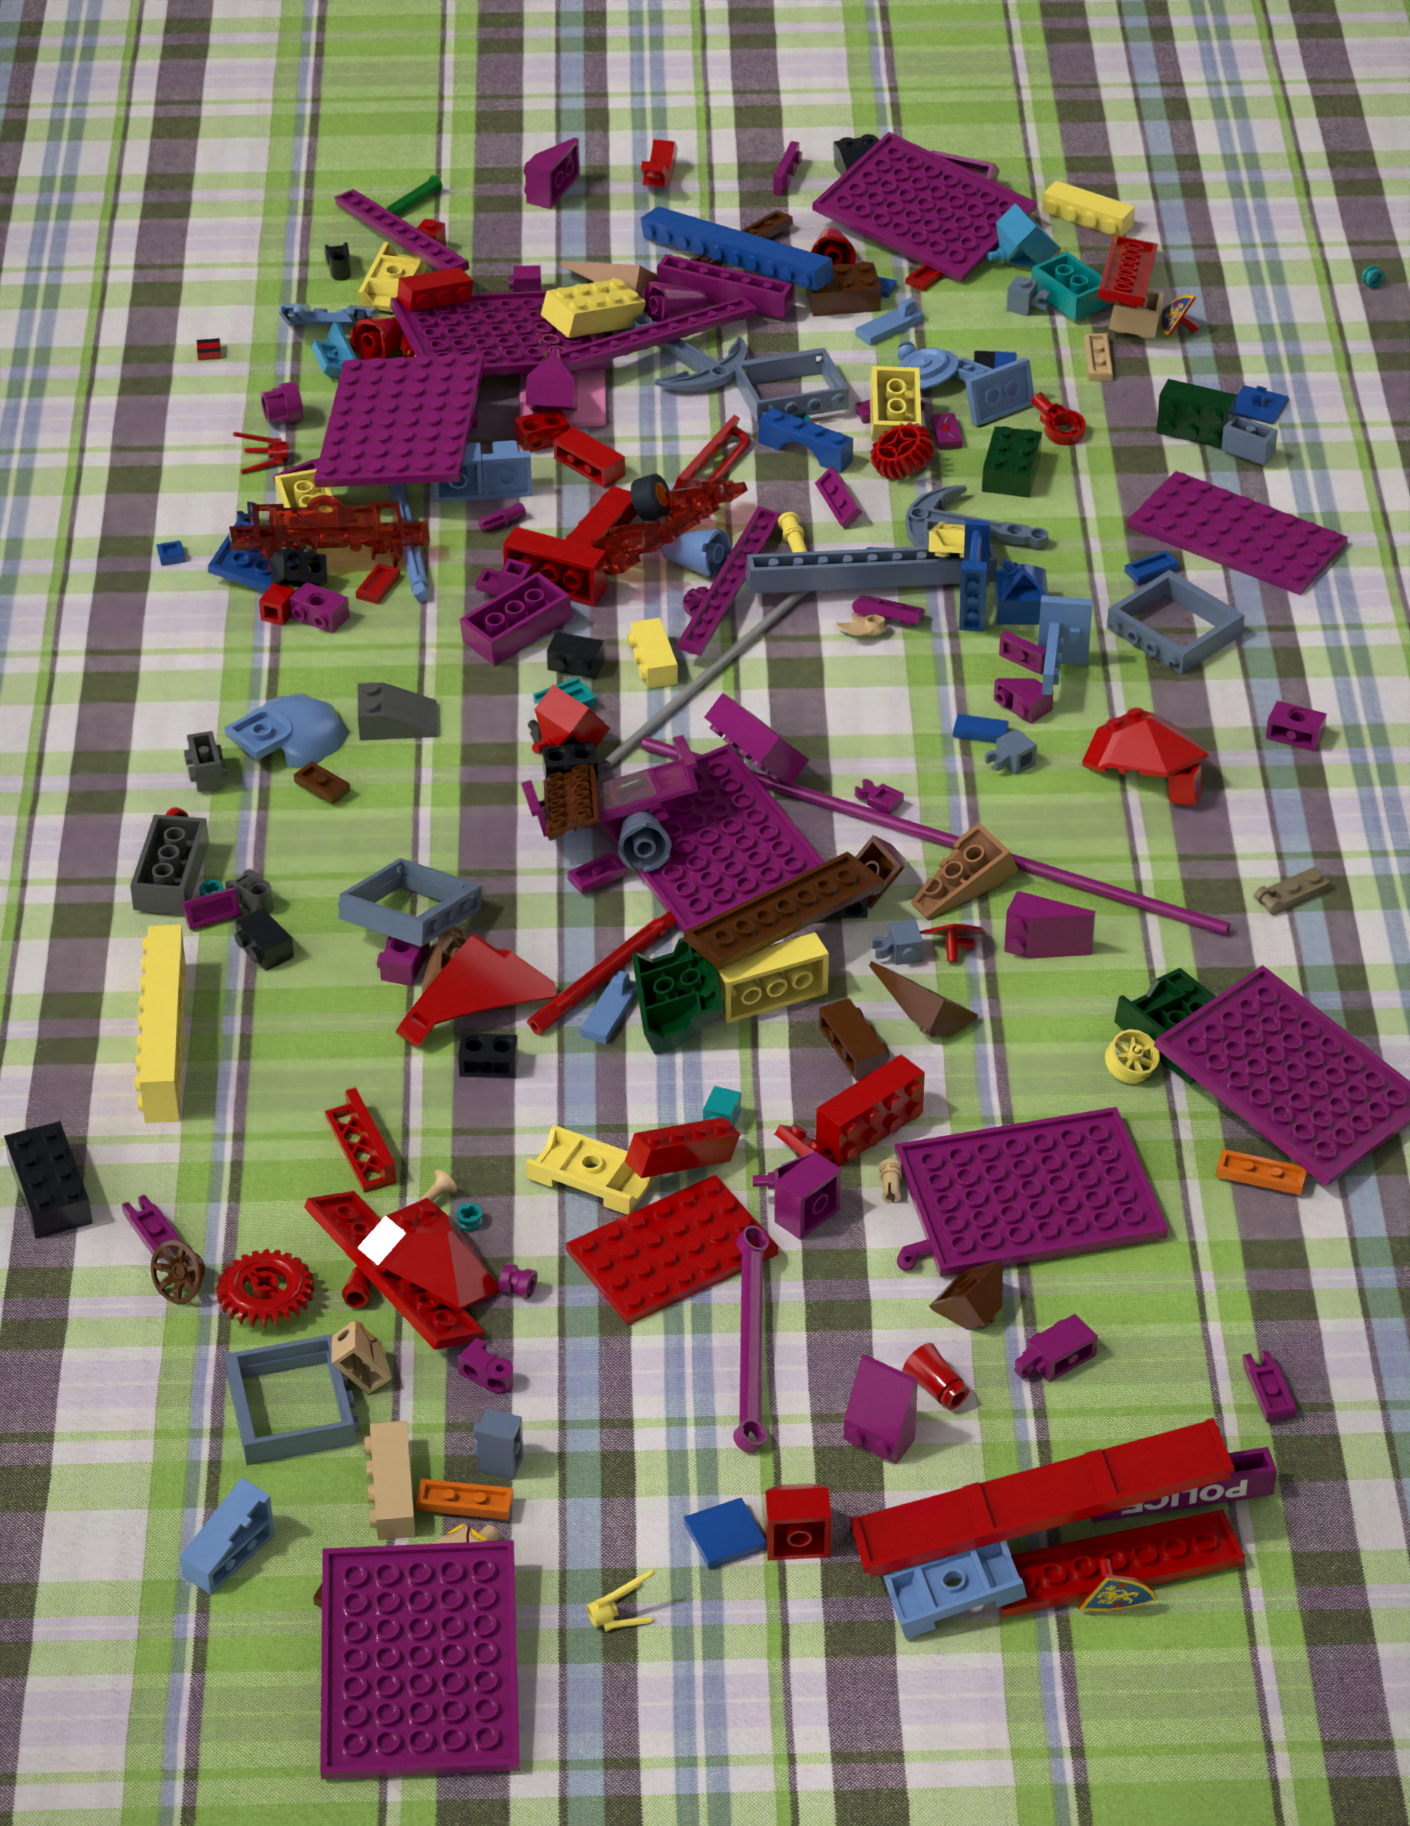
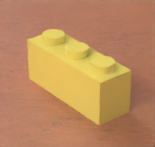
M654 618L630 622L631 632L627 633V642L629 648H633L634 663H639L638 672L640 679L645 680L648 689L678 684L677 662L661 619Z

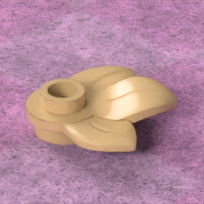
M852 612L853 622L836 623L839 630L855 636H878L887 630L884 617L879 615L867 614L863 616Z

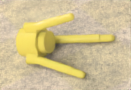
M651 1569L607 1596L586 1604L587 1613L593 1626L597 1628L603 1625L607 1632L614 1628L652 1623V1617L614 1621V1617L618 1616V1610L614 1601L640 1587L642 1582L655 1575V1571Z

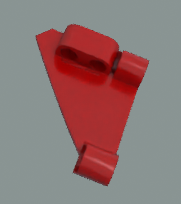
M473 933L421 995L402 1020L395 1033L414 1047L420 1046L426 1035L432 1032L436 1024L501 1007L554 999L557 996L555 983L510 950H498Z

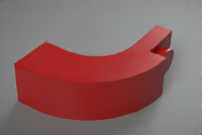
M653 139L650 161H642L641 171L644 175L643 186L668 188L674 173L678 147L675 141Z

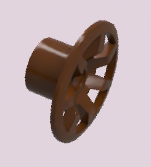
M168 1240L161 1243L154 1251L151 1260V1276L157 1291L164 1298L175 1304H184L194 1299L200 1290L202 1278L205 1274L203 1259L182 1241ZM173 1245L179 1247L176 1256L172 1253L168 1246ZM162 1251L169 1264L157 1263L159 1254ZM157 1270L168 1273V1276L161 1283L157 1277ZM172 1283H175L173 1288L174 1297L164 1290ZM183 1287L191 1291L185 1298H182Z

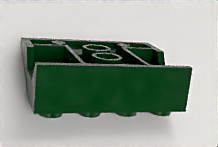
M683 938L678 939L674 951L666 955L651 959L637 952L632 954L643 1033L654 1054L682 1046L725 1012L718 968L687 944Z
M1178 968L1155 979L1147 993L1133 1001H1130L1124 995L1119 996L1114 1023L1123 1030L1133 1029L1142 1031L1156 1041V1038L1216 998V996L1183 969ZM1159 1051L1160 1061L1190 1085L1197 1082Z

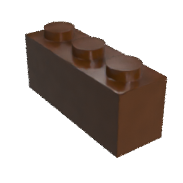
M850 998L819 1008V1029L856 1082L887 1063L889 1050L886 1044L880 1042L874 1027L868 1025L859 1007L856 1008Z

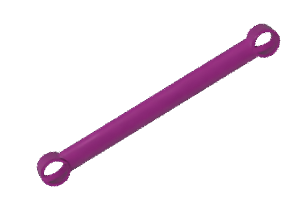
M750 1225L740 1233L736 1240L737 1247L742 1253L739 1426L734 1430L733 1438L741 1450L747 1453H754L767 1440V1431L762 1425L763 1252L769 1245V1239L761 1228ZM752 1238L758 1243L759 1248L751 1245ZM750 1432L755 1435L757 1442L748 1439Z

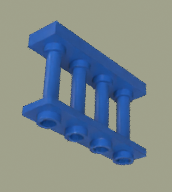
M965 521L964 561L961 562L959 630L984 632L991 523L988 521Z

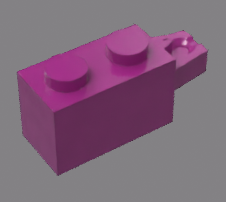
M1076 1314L1059 1320L1054 1326L1041 1333L1034 1334L1028 1340L1027 1349L1022 1353V1356L1015 1360V1373L1021 1379H1024L1039 1372L1048 1382H1051L1095 1357L1098 1335Z

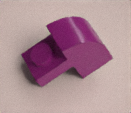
M508 558L501 571L484 567L475 582V590L498 596L530 577L532 564Z

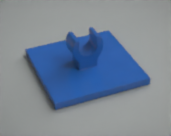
M1243 385L1237 395L1235 415L1273 425L1289 396L1267 391L1266 387L1258 385L1257 388Z

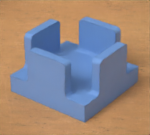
M513 440L493 442L492 454L481 453L484 499L532 496L531 455L529 450L519 452L517 441Z

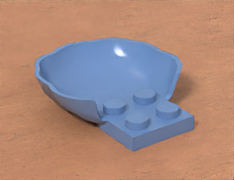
M304 693L278 696L270 699L247 716L225 727V735L256 761L281 748L285 752L287 766L291 768H303L311 761L318 764L326 756L340 749L348 733L332 705L314 699Z

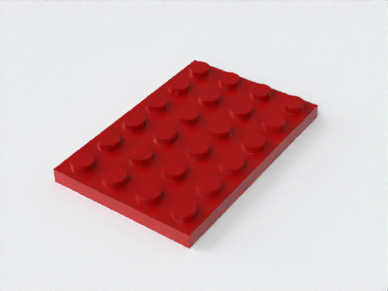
M715 1174L567 1242L566 1252L628 1326L740 1273L742 1253L736 1244L737 1237L750 1225L757 1226L763 1231L764 1229ZM768 1234L769 1245L763 1252V1262L778 1255V1245ZM752 1238L751 1245L759 1248L758 1243Z

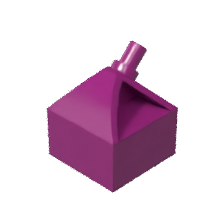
M558 348L552 349L551 355L527 375L525 405L530 409L552 410L560 408L561 410L577 411L579 382L562 362L560 357L561 351Z
M814 1151L776 1168L774 1172H768V1175H753V1187H768V1190H774L775 1223L801 1240L840 1210L841 1168Z

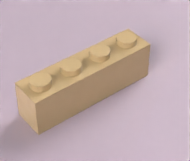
M407 1420L371 1423L370 1436L364 1437L366 1455H372V1460H366L367 1479H373L374 1484H368L369 1503H375V1508L369 1509L370 1528L377 1527L378 1540L415 1537Z

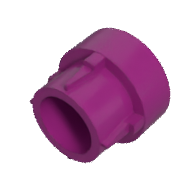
M295 381L278 384V388L261 393V404L267 423L280 420L285 421L287 424L303 421V405Z

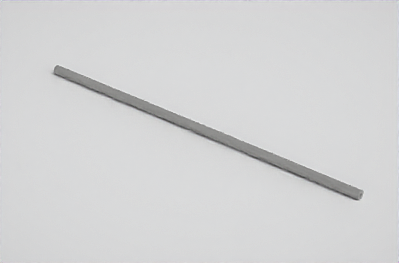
M809 591L793 592L604 759V766L610 769Z

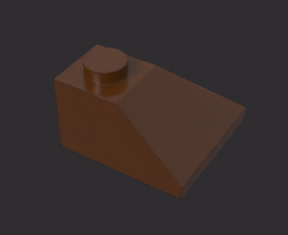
M874 835L855 856L885 880L883 889L868 896V908L872 909L902 872L906 863V859L891 843Z
M1000 1261L960 1273L929 1307L932 1311L967 1330L976 1327L986 1328L995 1321L994 1315L1002 1308L1003 1265Z

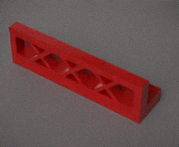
M357 1088L345 1090L346 1105L326 1110L325 1117L363 1192H369L397 1183L395 1162ZM348 1114L351 1118L347 1124L335 1120V1118ZM349 1133L360 1136L357 1143L348 1141L345 1138ZM358 1152L370 1155L367 1162L355 1159ZM368 1171L380 1174L381 1176L370 1181L365 1179Z

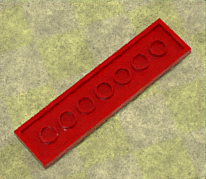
M1114 235L1097 297L1102 298L1104 302L1108 303L1118 301L1132 308L1143 307L1158 244Z
M355 1191L307 1198L304 1206L307 1212L434 1350L472 1343L476 1338L482 1340L485 1331L465 1309L460 1312L451 1309L426 1295L427 1290L414 1283L410 1286L405 1285L401 1282L402 1277L387 1270L385 1274L380 1272L357 1253V1248L381 1222V1219Z
M1216 1510L1013 1554L1011 1557L1019 1577L1022 1578L1027 1598L998 1608L1002 1618L1082 1601L1102 1579L1098 1562L1104 1558L1111 1560L1114 1575L1136 1577L1137 1580L1151 1586L1242 1566L1245 1562V1556L1224 1510Z

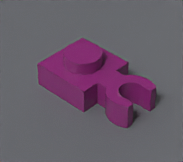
M863 779L862 788L855 787L854 796L856 798L867 800L868 806L887 814H891L904 801V793L883 783L876 787L871 780Z

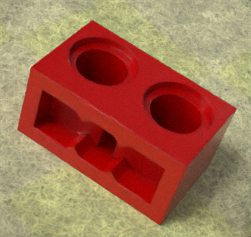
M560 408L514 418L515 438L523 451L529 450L533 452L553 447V439L569 430V423Z

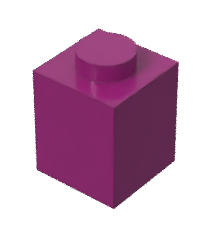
M541 265L513 266V275H509V289H514V292L542 291Z

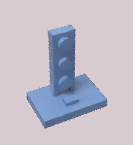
M966 358L958 360L959 366L953 377L966 381L973 425H982L1032 405L1031 399L1035 394L1029 359L1021 358L995 369Z
M1041 596L1038 646L1046 649L1042 694L1052 695L1053 685H1059L1060 670L1058 669L1061 668V663L1088 666L1093 599Z

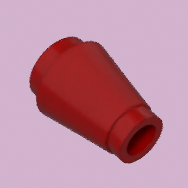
M358 1266L352 1269L342 1290L344 1302L351 1308H362L371 1299L370 1279Z

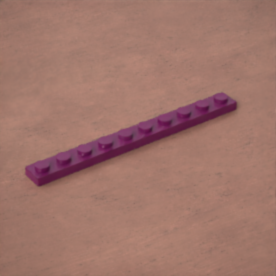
M352 189L334 197L337 206L439 271L460 267L463 271L470 269L468 260L358 191Z
M743 296L561 351L560 357L570 372L587 368L597 363L626 356L640 350H646L660 344H666L676 339L686 338L689 335L725 326L735 321L745 320L756 315L757 307Z
M757 507L680 637L677 649L702 656L746 580L747 554L762 553L778 525L781 513Z

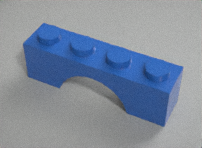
M773 408L759 419V444L779 451L787 442L801 443L814 453L821 467L829 469L832 466L840 474L853 462L852 437Z

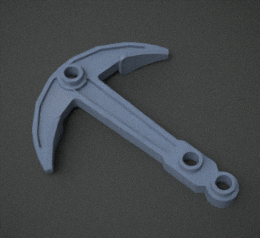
M645 315L637 316L633 320L634 329L657 323ZM737 337L736 342L729 348V356L721 361L715 360L682 339L657 345L666 349L697 371V373L689 375L688 371H682L671 376L656 379L655 385L677 391H703L723 386L735 378L734 362L747 359L746 343L742 337Z
M965 485L937 488L921 495L910 505L905 519L907 538L914 547L929 546L930 530L928 529H933L940 521H945L947 524L965 525L966 520L990 522V538L1007 542L1012 546L1030 544L1031 548L1041 550L1048 544V531L1043 528H1031L1022 524L997 522L937 510L939 506L940 509L944 510L954 499L967 492Z

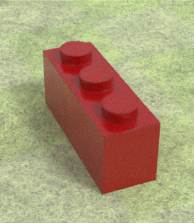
M460 267L399 278L397 299L410 312L471 301L473 279Z
M572 427L553 439L554 459L601 487L607 488L625 476V456L579 429Z

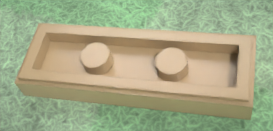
M1084 334L1089 381H1112L1113 372L1108 334Z

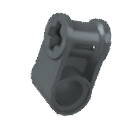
M247 869L239 878L226 881L225 888L234 887L239 904L251 913L261 908H264L268 914L273 911L271 886L269 882L263 880L253 870Z

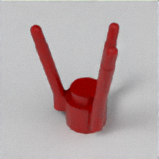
M239 432L233 433L235 437L271 443L268 444V447L244 449L246 453H268V458H273V460L241 469L240 472L242 474L273 465H283L282 460H288L287 441H282L281 438H268Z

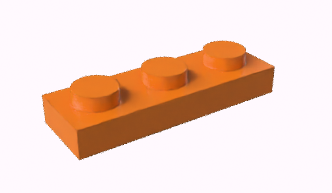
M1222 1149L1216 1169V1177L1302 1195L1308 1171L1300 1165Z
M421 1479L415 1502L416 1511L509 1520L514 1491L513 1488Z

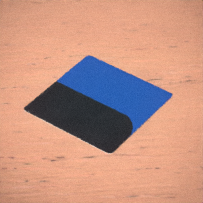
M974 351V362L992 369L1016 361V352Z

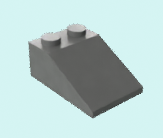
M384 682L359 683L358 725L360 741L437 737L436 700Z

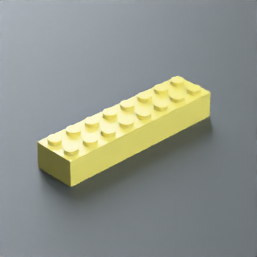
M181 924L148 926V936L143 937L142 940L143 954H146V956L141 958L142 973H145V975L140 976L141 992H144V995H139L140 1012H143V1014L138 1015V1027L142 1034H137L138 1051H141V1054H136V1069L140 1071V1074H135V1090L141 1091V1094H138V1111L144 1112L145 1123L179 1121L186 982V958Z

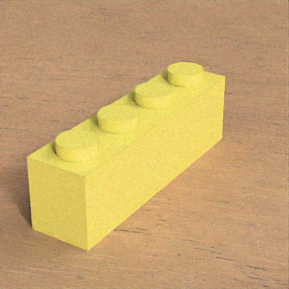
M1055 181L1043 193L1042 212L1113 236H1124L1134 226L1135 206Z

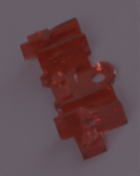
M723 478L685 479L682 481L684 488L665 492L672 511L665 516L666 522L660 524L659 521L615 526L609 529L610 536L594 538L591 540L592 546L606 551L607 564L602 566L605 574L624 573L641 562L640 554L656 552L664 544L676 541V537L693 526L700 524V520L709 518L710 515L720 509L718 504L731 502L748 491L745 482L734 483L733 480L725 482Z
M320 495L314 497L307 507L284 508L283 504H251L250 526H229L231 551L258 550L264 558H267L269 572H271V554L286 546L294 547L296 551H301L302 545H310L312 550L319 548H345L350 545L351 551L358 552L362 549L363 544L369 547L371 560H375L376 554L390 552L392 567L397 568L403 556L402 546L430 545L427 521L402 522L399 501L367 502V506H343L341 501L333 496ZM324 505L330 506L333 511L324 513L319 511V507ZM381 508H393L392 522L380 523ZM257 511H269L270 525L259 526Z

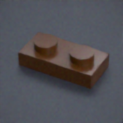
M312 761L293 774L294 783L330 804H334L350 792V783Z

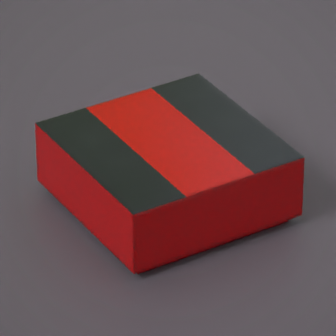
M220 338L197 340L198 360L220 359Z

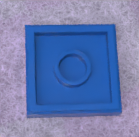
M742 1497L684 1516V1525L708 1569L767 1549V1542Z

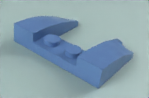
M293 303L282 304L279 307V314L287 324L332 326L333 322L336 321L339 322L340 326L355 327L358 320L378 318L380 309L372 306L350 305L347 309H337V313L328 312L327 309L315 308L314 312H311L309 304Z

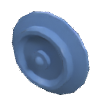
M924 348L906 356L898 367L919 368L920 390H926L950 379L957 372L959 361L957 356L950 351L939 348Z

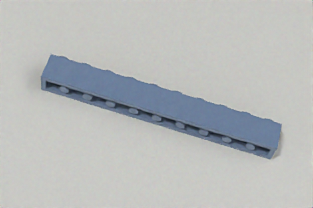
M990 543L988 582H995V570L998 561L993 543ZM929 546L747 554L745 579L749 594L960 584L961 562L964 561V558L960 557V553H950L949 557L935 556V552H929Z

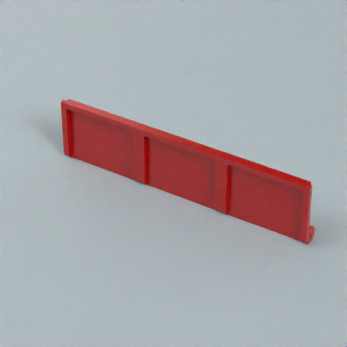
M1213 1417L1201 1423L1102 1450L1101 1448L1086 1452L1084 1455L986 1482L972 1483L962 1486L963 1488L873 1513L849 1517L852 1525L849 1529L851 1532H854L864 1573H870V1577L1232 1479L1231 1473H1234L1235 1469L1220 1434V1427L1217 1426Z

